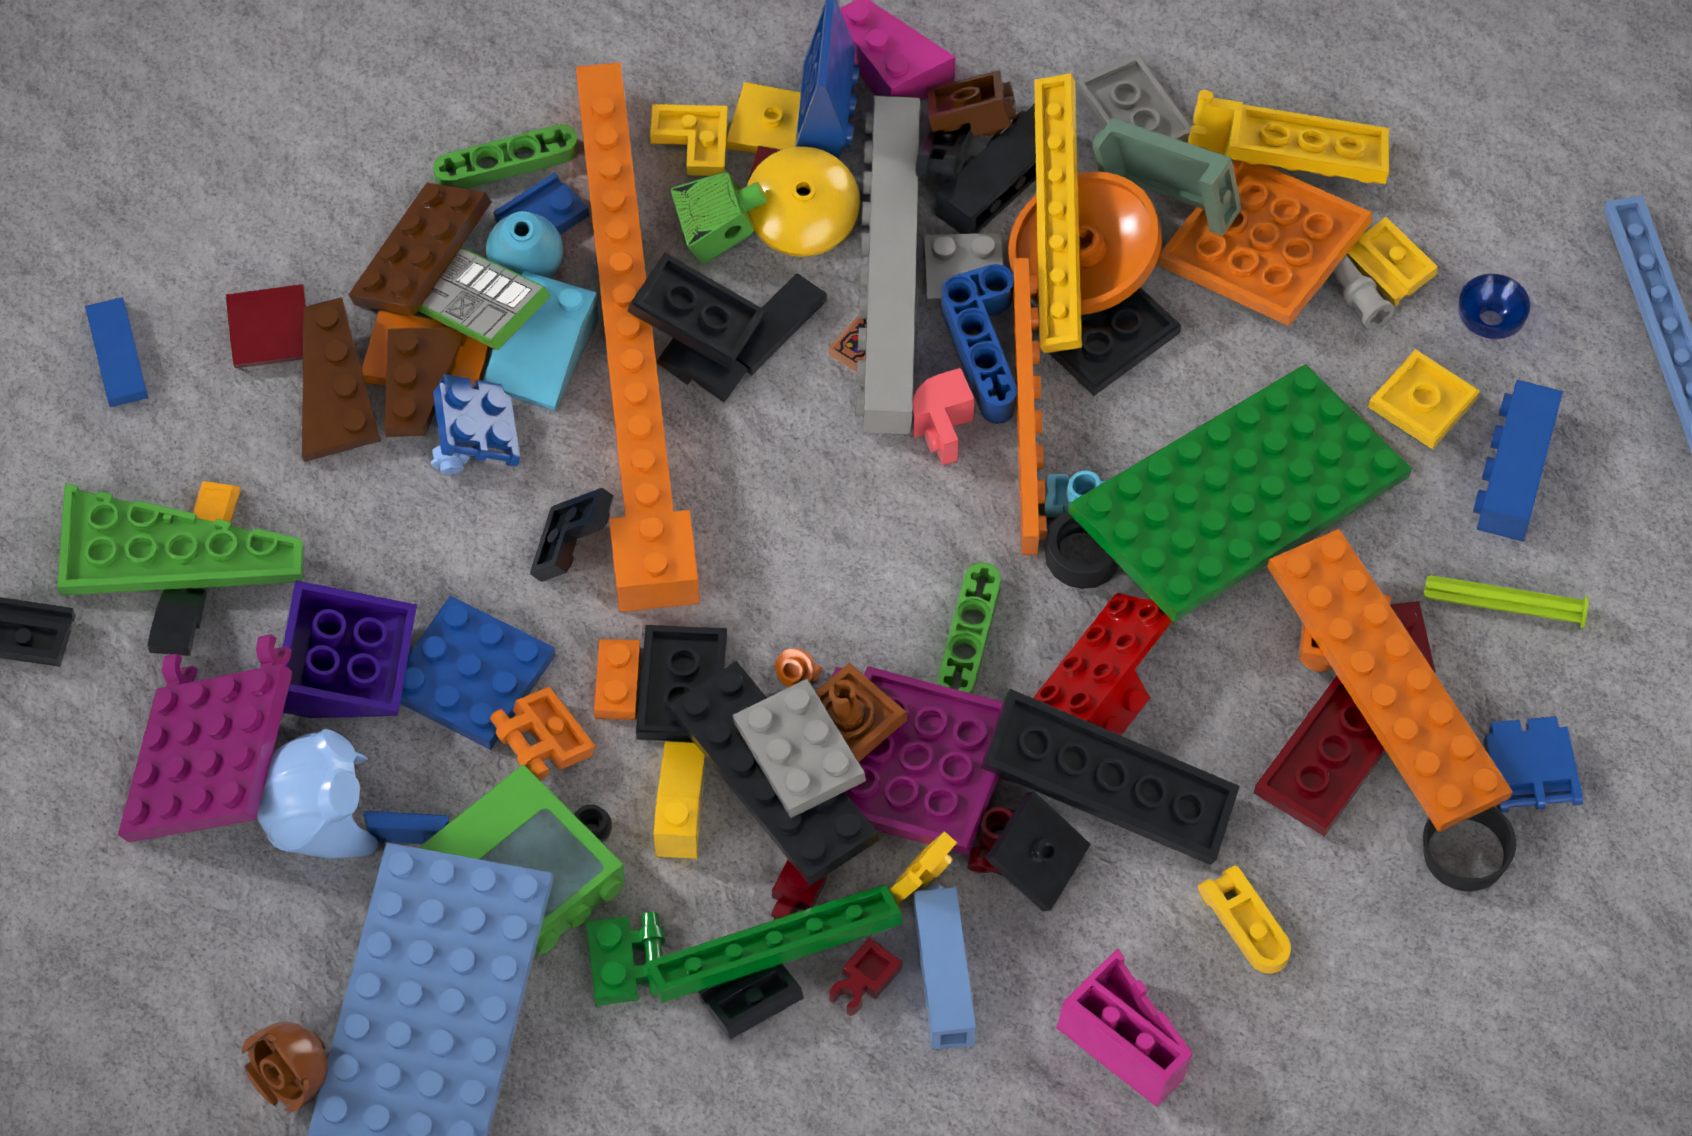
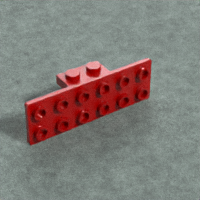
M1121 593L1115 594L1033 698L1122 736L1150 699L1135 669L1172 623V620L1153 600ZM1001 776L999 777L1000 779H1004V780L1010 781V780L1005 779V778H1003V777H1001Z

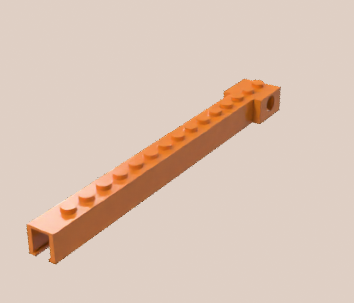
M621 62L575 66L625 517L609 518L619 612L700 604L690 510L674 511L652 326L627 312L630 303L646 281Z

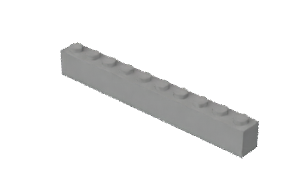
M874 96L873 111H866L865 134H872V141H865L864 164H871V171H864L863 194H870V202H863L862 225H869V233H862L861 256H868V264H861L860 287L867 288V296H860L859 319H866V328L859 327L858 351H865V360H858L857 383L864 384V393L857 392L855 413V416H863V432L910 434L918 201L916 159L919 153L920 98Z

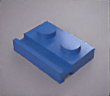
M555 172L494 211V219L497 223L515 212L524 211L538 214L548 219L556 227L560 235L589 217L588 206L566 183L563 184L559 180Z

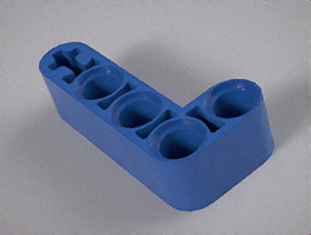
M991 264L948 278L943 284L941 297L943 318L980 412L986 420L995 424L1005 423L1013 417L1017 398L1015 381L989 319V316L1007 310L1012 303L1014 276L1009 268L1000 264ZM991 286H999L1003 288V290L991 291L988 288ZM954 297H963L967 301L958 303L954 302L951 299ZM967 330H977L980 334L971 336L964 332ZM986 362L990 363L994 367L990 369H983L977 365ZM996 387L997 396H992L993 388Z

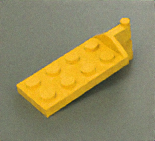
M1201 90L1198 93L1193 116V123L1196 125L1191 127L1188 139L1189 144L1231 157L1232 160L1244 161L1252 165L1264 164L1282 167L1289 171L1301 170L1319 173L1326 177L1338 176L1356 179L1364 183L1386 184L1389 174V128L1244 105L1243 102L1213 98L1214 94L1209 90Z

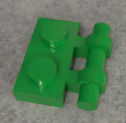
M657 912L643 913L641 915L643 928L637 931H630L628 916L586 921L596 1006L638 1001L637 985L649 983L651 995L658 996L648 977L646 963L634 966L632 951L645 949L647 961L663 956L662 945L666 941L665 931L659 925Z

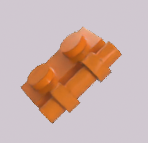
M550 686L516 700L513 711L517 716L510 719L503 709H499L490 717L491 722L497 728L496 735L503 744H509L517 754L516 761L520 766L524 764L540 781L550 773V770L543 761L550 758L557 769L561 770L591 757L596 747ZM529 731L537 741V744L531 746L522 734Z

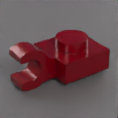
M787 859L772 888V898L778 900L771 913V916L774 917L773 920L797 913L798 909L804 911L813 908L828 879V875L809 886Z

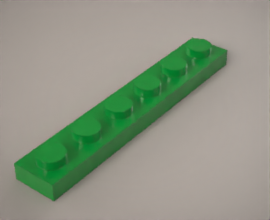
M884 884L646 961V970L661 1003L902 925V912L887 885Z

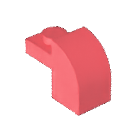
M961 368L935 375L923 382L915 392L912 407L913 437L917 438L925 435L930 452L937 451L942 465L956 462L958 460V438L953 426L973 421L974 397Z

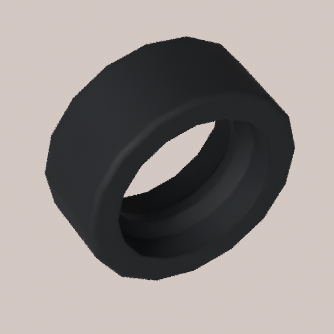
M1068 512L1058 516L1049 527L1045 545L1047 567L1053 576L1065 585L1079 589L1095 588L1108 582L1119 568V565L1108 553L1104 559L1094 564L1084 565L1072 562L1062 555L1060 544L1064 538L1076 533H1087V531Z

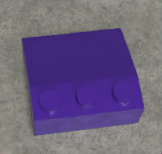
M295 580L281 646H287L292 650L289 662L285 666L293 671L283 713L307 718L397 716L417 604Z

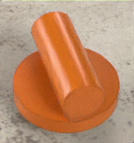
M800 648L785 649L778 656L775 664L777 677L787 687H791L805 679H808L810 683L811 681L815 682L822 672V667L815 664L811 655Z

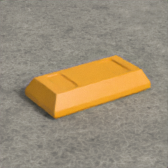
M202 481L193 513L197 515V518L216 522V519L232 522L241 487Z

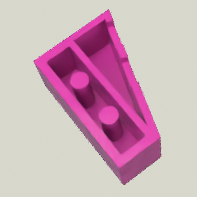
M855 0L840 8L856 48L854 64L860 65L859 76L875 96L920 98V101L927 98V88L955 81L956 57L872 1Z
M1117 948L1064 1000L1056 1028L1154 1106L1158 1107L1184 1080L1193 1053L1164 1012L1157 1011L1146 995V987L1141 980H1135L1124 964V956Z

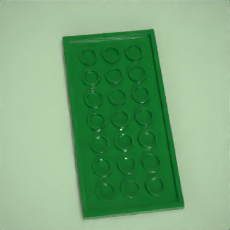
M1304 364L1070 502L1068 513L1161 610L1175 622L1268 565L1269 559L1299 546L1406 480L1412 468L1307 364Z

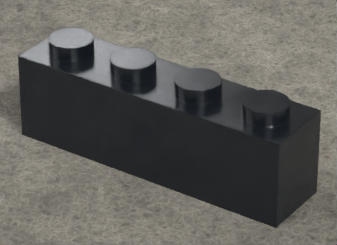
M1035 104L1027 111L1022 110L1019 112L1017 118L1013 119L1010 127L1002 134L994 135L981 153L968 158L963 164L961 171L957 173L955 180H944L936 190L935 215L960 234H978L1036 180Z

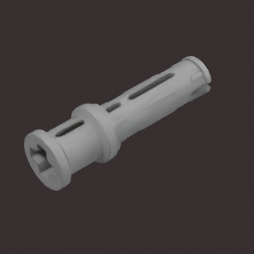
M1346 255L1331 274L1344 289L1346 303L1349 306H1354L1363 317L1362 324L1367 329H1376L1384 325L1392 317L1395 308L1390 301H1384L1377 292L1375 281L1372 278L1363 276Z

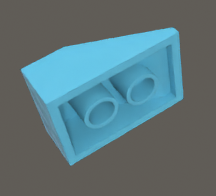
M523 271L522 276L545 286L551 297L499 350L493 349L483 381L501 384L503 391L507 395H511V398L556 411L598 322L597 294L587 289Z

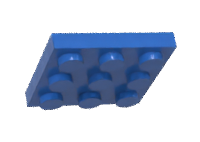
M449 596L408 654L400 704L491 750L499 739L496 735L497 728L490 720L491 715L495 711L503 709L510 719L514 717L513 708L516 700L529 695L555 657V648Z

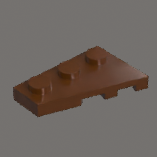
M451 327L388 329L384 421L386 437L426 436L436 412L433 391L439 385L440 379H444V374H452L456 365V356L460 347L464 346L467 335Z

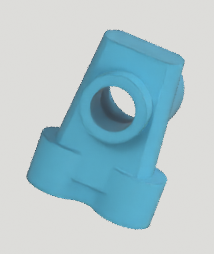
M1086 470L1077 472L1071 478H1068V474H1048L1047 497L1045 501L1046 518H1057L1068 512L1070 502L1106 481H1100L1094 472Z

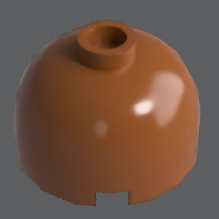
M288 1021L271 1024L247 1038L242 1046V1054L248 1051L250 1062L244 1068L253 1086L273 1106L277 1104L278 1099L283 1104L288 1105L284 1111L292 1112L303 1107L319 1093L320 1088L325 1082L328 1062L324 1043L316 1033L309 1031L299 1024Z

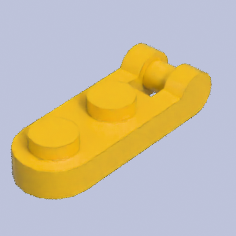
M1233 865L1224 870L1223 876L1214 881L1209 878L1198 884V891L1203 901L1213 909L1248 962L1257 971L1273 974L1280 972L1286 967L1291 954L1290 941L1238 866ZM1230 891L1237 894L1236 897L1227 900L1224 894Z

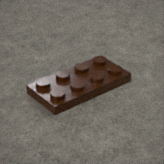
M426 182L348 294L354 305L414 316L492 203L487 193Z

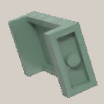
M1112 118L1103 131H1099L1095 136L1093 151L1099 172L1117 174L1134 182L1141 188L1205 209L1210 232L1223 236L1242 210L1231 157Z

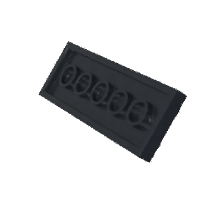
M735 661L668 704L670 713L807 884L811 886L878 842V832L845 792L790 818L734 723V714L767 698L741 665Z
M1012 689L1005 695L980 767L1209 865L1217 859L1240 787L1237 784Z

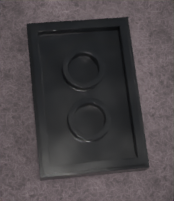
M664 252L630 303L627 312L730 370L761 322L766 310Z
M1140 287L1127 299L1111 308L1081 315L1082 348L1051 352L1049 354L1095 396L1180 334L1181 324Z
M645 626L636 739L693 742L671 715L668 704L725 668L727 628Z

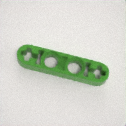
M563 124L554 125L446 153L438 157L433 165L435 183L467 189L569 162L578 153L577 133L570 126ZM562 140L566 146L559 147L556 142ZM544 144L546 150L544 153H541L540 145ZM521 148H530L535 152L528 159H520L514 155ZM485 157H492L498 161L492 168L485 169L478 166V162ZM471 163V172H468L466 164ZM453 169L456 175L449 176L446 170Z
M979 562L970 566L965 573L937 685L950 688L953 685L956 670L962 672L961 687L958 690L974 694L1000 593L1001 575L999 570L992 564ZM980 578L988 579V583L984 587L983 599L976 597L977 583H979ZM977 610L984 615L985 619L979 624L971 625L966 623L962 616L966 611ZM967 644L975 649L976 654L969 659H960L954 655L953 650L958 645Z

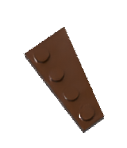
M342 297L304 307L302 458L304 462L381 441Z

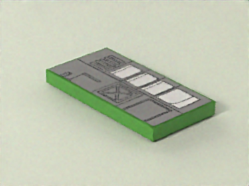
M461 247L418 311L495 350H499L551 295L545 286Z

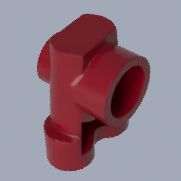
M1003 807L987 808L981 820L982 829L977 847L970 849L969 870L977 873L993 872L1002 875L985 858L999 835L993 834V832L997 830L1003 831L1014 810Z

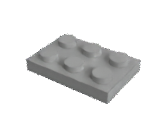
M808 679L733 715L737 729L790 818L866 781L863 769Z

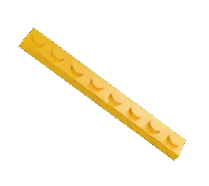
M1071 73L1034 79L1040 348L1043 353L1082 348L1075 80Z

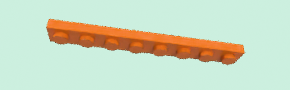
M1013 258L1014 289L1012 301L1015 384L1017 387L1016 416L1021 555H1038L1039 540H1046V516H1038V504H1045V481L1037 480V469H1043L1044 449L1043 445H1036L1035 434H1042V410L1034 409V399H1041V376L1033 375V365H1039L1040 345L1039 341H1032V331H1038V307H1031L1030 297H1037V273H1029V258Z

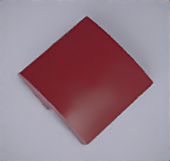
M303 284L226 294L234 368L303 359L304 307L307 306Z

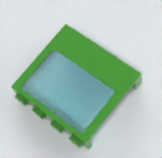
M524 764L419 847L425 850L552 873L554 880L534 956L538 953L545 954L557 944L561 934L571 926L576 928L582 925L589 918L595 906L603 900L610 901L616 897L622 890L623 883H625L623 863Z

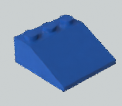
M825 0L804 59L795 147L817 148L839 159L843 147H850L853 137L854 125L848 124V118L853 117L856 107L857 95L851 94L852 86L856 87L860 65L854 64L856 48L837 0Z

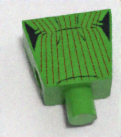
M725 172L670 189L687 246L702 265L750 236L754 231V226L749 211L767 203L765 192L759 182L741 189L730 173Z

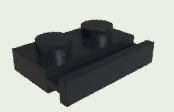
M0 597V658L60 667L70 637V627L76 617L74 609Z
M783 964L697 991L701 1003L706 1005L711 1016L730 1040L804 999L801 986Z

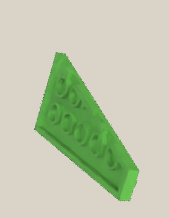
M65 483L57 588L60 595L295 583V580L303 582L305 547L300 538L258 528L250 531L233 527L231 522L216 519V522L197 518V515L194 513L140 500L134 503L115 499L113 494L98 491L97 494L81 491L76 485Z

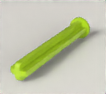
M1433 575L1427 576L1424 587V597L1426 599L1579 623V628L1585 627L1589 605V596H1584V600Z

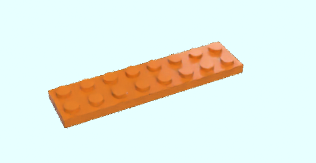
M1334 530L1269 559L1267 568L1437 831H1443L1509 800L1513 791L1341 530Z

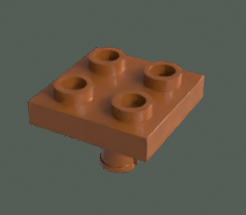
M850 662L815 691L858 762L907 721L906 711Z

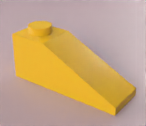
M665 741L653 832L655 857L697 859L706 757L695 743Z

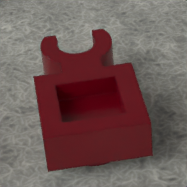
M869 937L842 967V975L848 978V980H840L831 987L829 1001L834 1003L839 996L844 994L850 995L853 1000L847 1005V1014L853 1016L862 1006V996L868 993L876 999L902 970L903 961Z

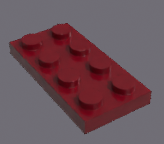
M1337 675L1254 788L1255 795L1324 837L1386 753V750Z

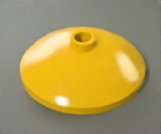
M792 147L778 151L758 165L747 184L749 186L759 182L767 198L766 204L749 211L754 232L762 242L780 253L795 257H810L826 253L840 245L849 236L857 222L860 209V194L856 180L842 161L826 151L812 147ZM799 188H807L810 194L800 196L796 191Z

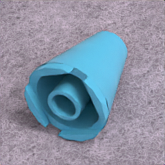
M520 211L503 218L493 227L486 243V257L488 260L519 275H522L523 271L551 278L560 268L563 258V242L558 230L548 219L535 213Z

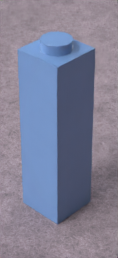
M941 885L928 886L922 891H914L913 911L931 1048L935 1050L974 1046L976 1026L957 888H945Z

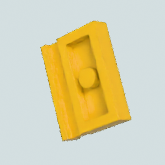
M1387 217L1361 235L1346 254L1363 276L1372 278L1375 281L1376 289L1394 307L1400 304L1401 299L1405 296L1409 297L1438 274V266Z
M945 831L920 851L896 879V883L889 888L897 905L920 886L925 888L953 860L948 853L957 842Z

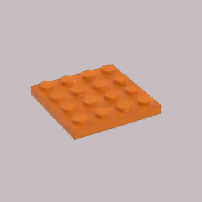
M1235 160L1233 167L1242 210L1225 234L1221 236L1210 232L1205 209L1196 207L1160 251L1157 260L1158 266L1284 325L1290 326L1372 223V212L1268 165H1252L1244 161Z

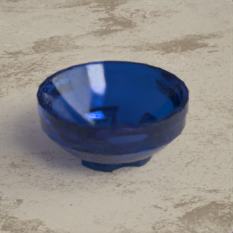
M1483 274L1471 279L1462 288L1459 296L1458 311L1463 324L1476 335L1489 339H1504L1516 334L1524 326L1530 313L1531 303L1526 290L1514 279L1501 274ZM1485 311H1494L1501 316L1502 322L1496 325L1486 324L1481 320L1480 314Z

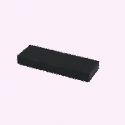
M796 273L762 307L766 312L736 359L748 368V374L752 376L827 301V293Z

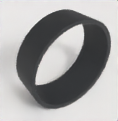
M1493 806L1466 820L1483 824L1498 837L1504 854L1502 867L1497 872L1481 878H1464L1454 875L1441 867L1429 850L1430 838L1437 829L1430 818H1428L1423 831L1424 859L1433 876L1450 888L1460 891L1485 889L1499 880L1514 858L1516 851L1514 829L1506 816Z

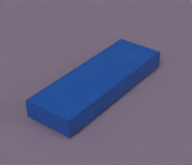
M120 297L85 306L109 407L147 399L148 394L124 298Z

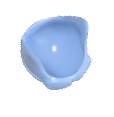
M328 729L318 733L301 735L276 749L272 754L257 814L259 824L269 841L276 848L286 852L326 859L365 857L375 853L378 850L377 839L369 832L359 828L352 818V813L358 806L360 786L355 776L354 765L364 763L368 758L363 754L355 752L353 746L345 737Z

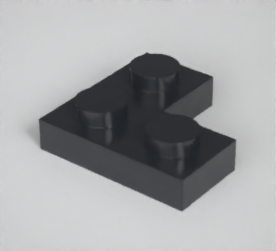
M599 488L551 506L530 575L542 582L567 573L574 560L573 552L577 539L603 530L610 518L609 510L614 495L604 488Z

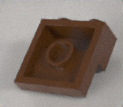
M1000 70L927 88L928 114L932 132L938 130L944 132L955 131L961 128L963 124L970 123L973 136L980 134L992 136L1002 132L1004 128L1010 127V120L1017 118L1011 82L1003 83Z

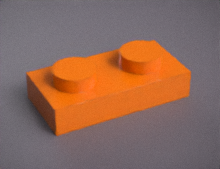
M599 639L594 703L595 719L636 720L641 651L640 640Z

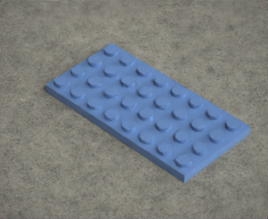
M386 843L327 1060V1075L323 1086L319 1090L307 1136H489L554 880L552 873Z

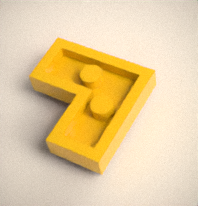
M652 104L651 144L688 145L687 175L713 176L725 172L728 106Z

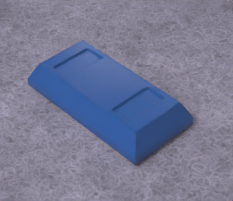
M364 811L367 831L379 842L424 844L450 823L447 815Z

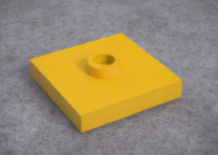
M744 82L727 136L726 149L756 154L758 145L781 150L795 147L801 92Z
M1415 349L1370 399L1368 408L1433 450L1479 397L1480 390Z

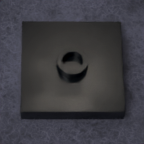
M1035 791L1025 793L985 859L1040 910L1051 911L1091 844Z

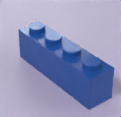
M1516 379L1513 394L1504 393L1499 416L1506 417L1504 426L1496 424L1490 448L1498 449L1496 458L1487 457L1481 480L1488 481L1489 484L1487 491L1478 490L1473 513L1480 514L1476 530L1524 542L1563 391Z

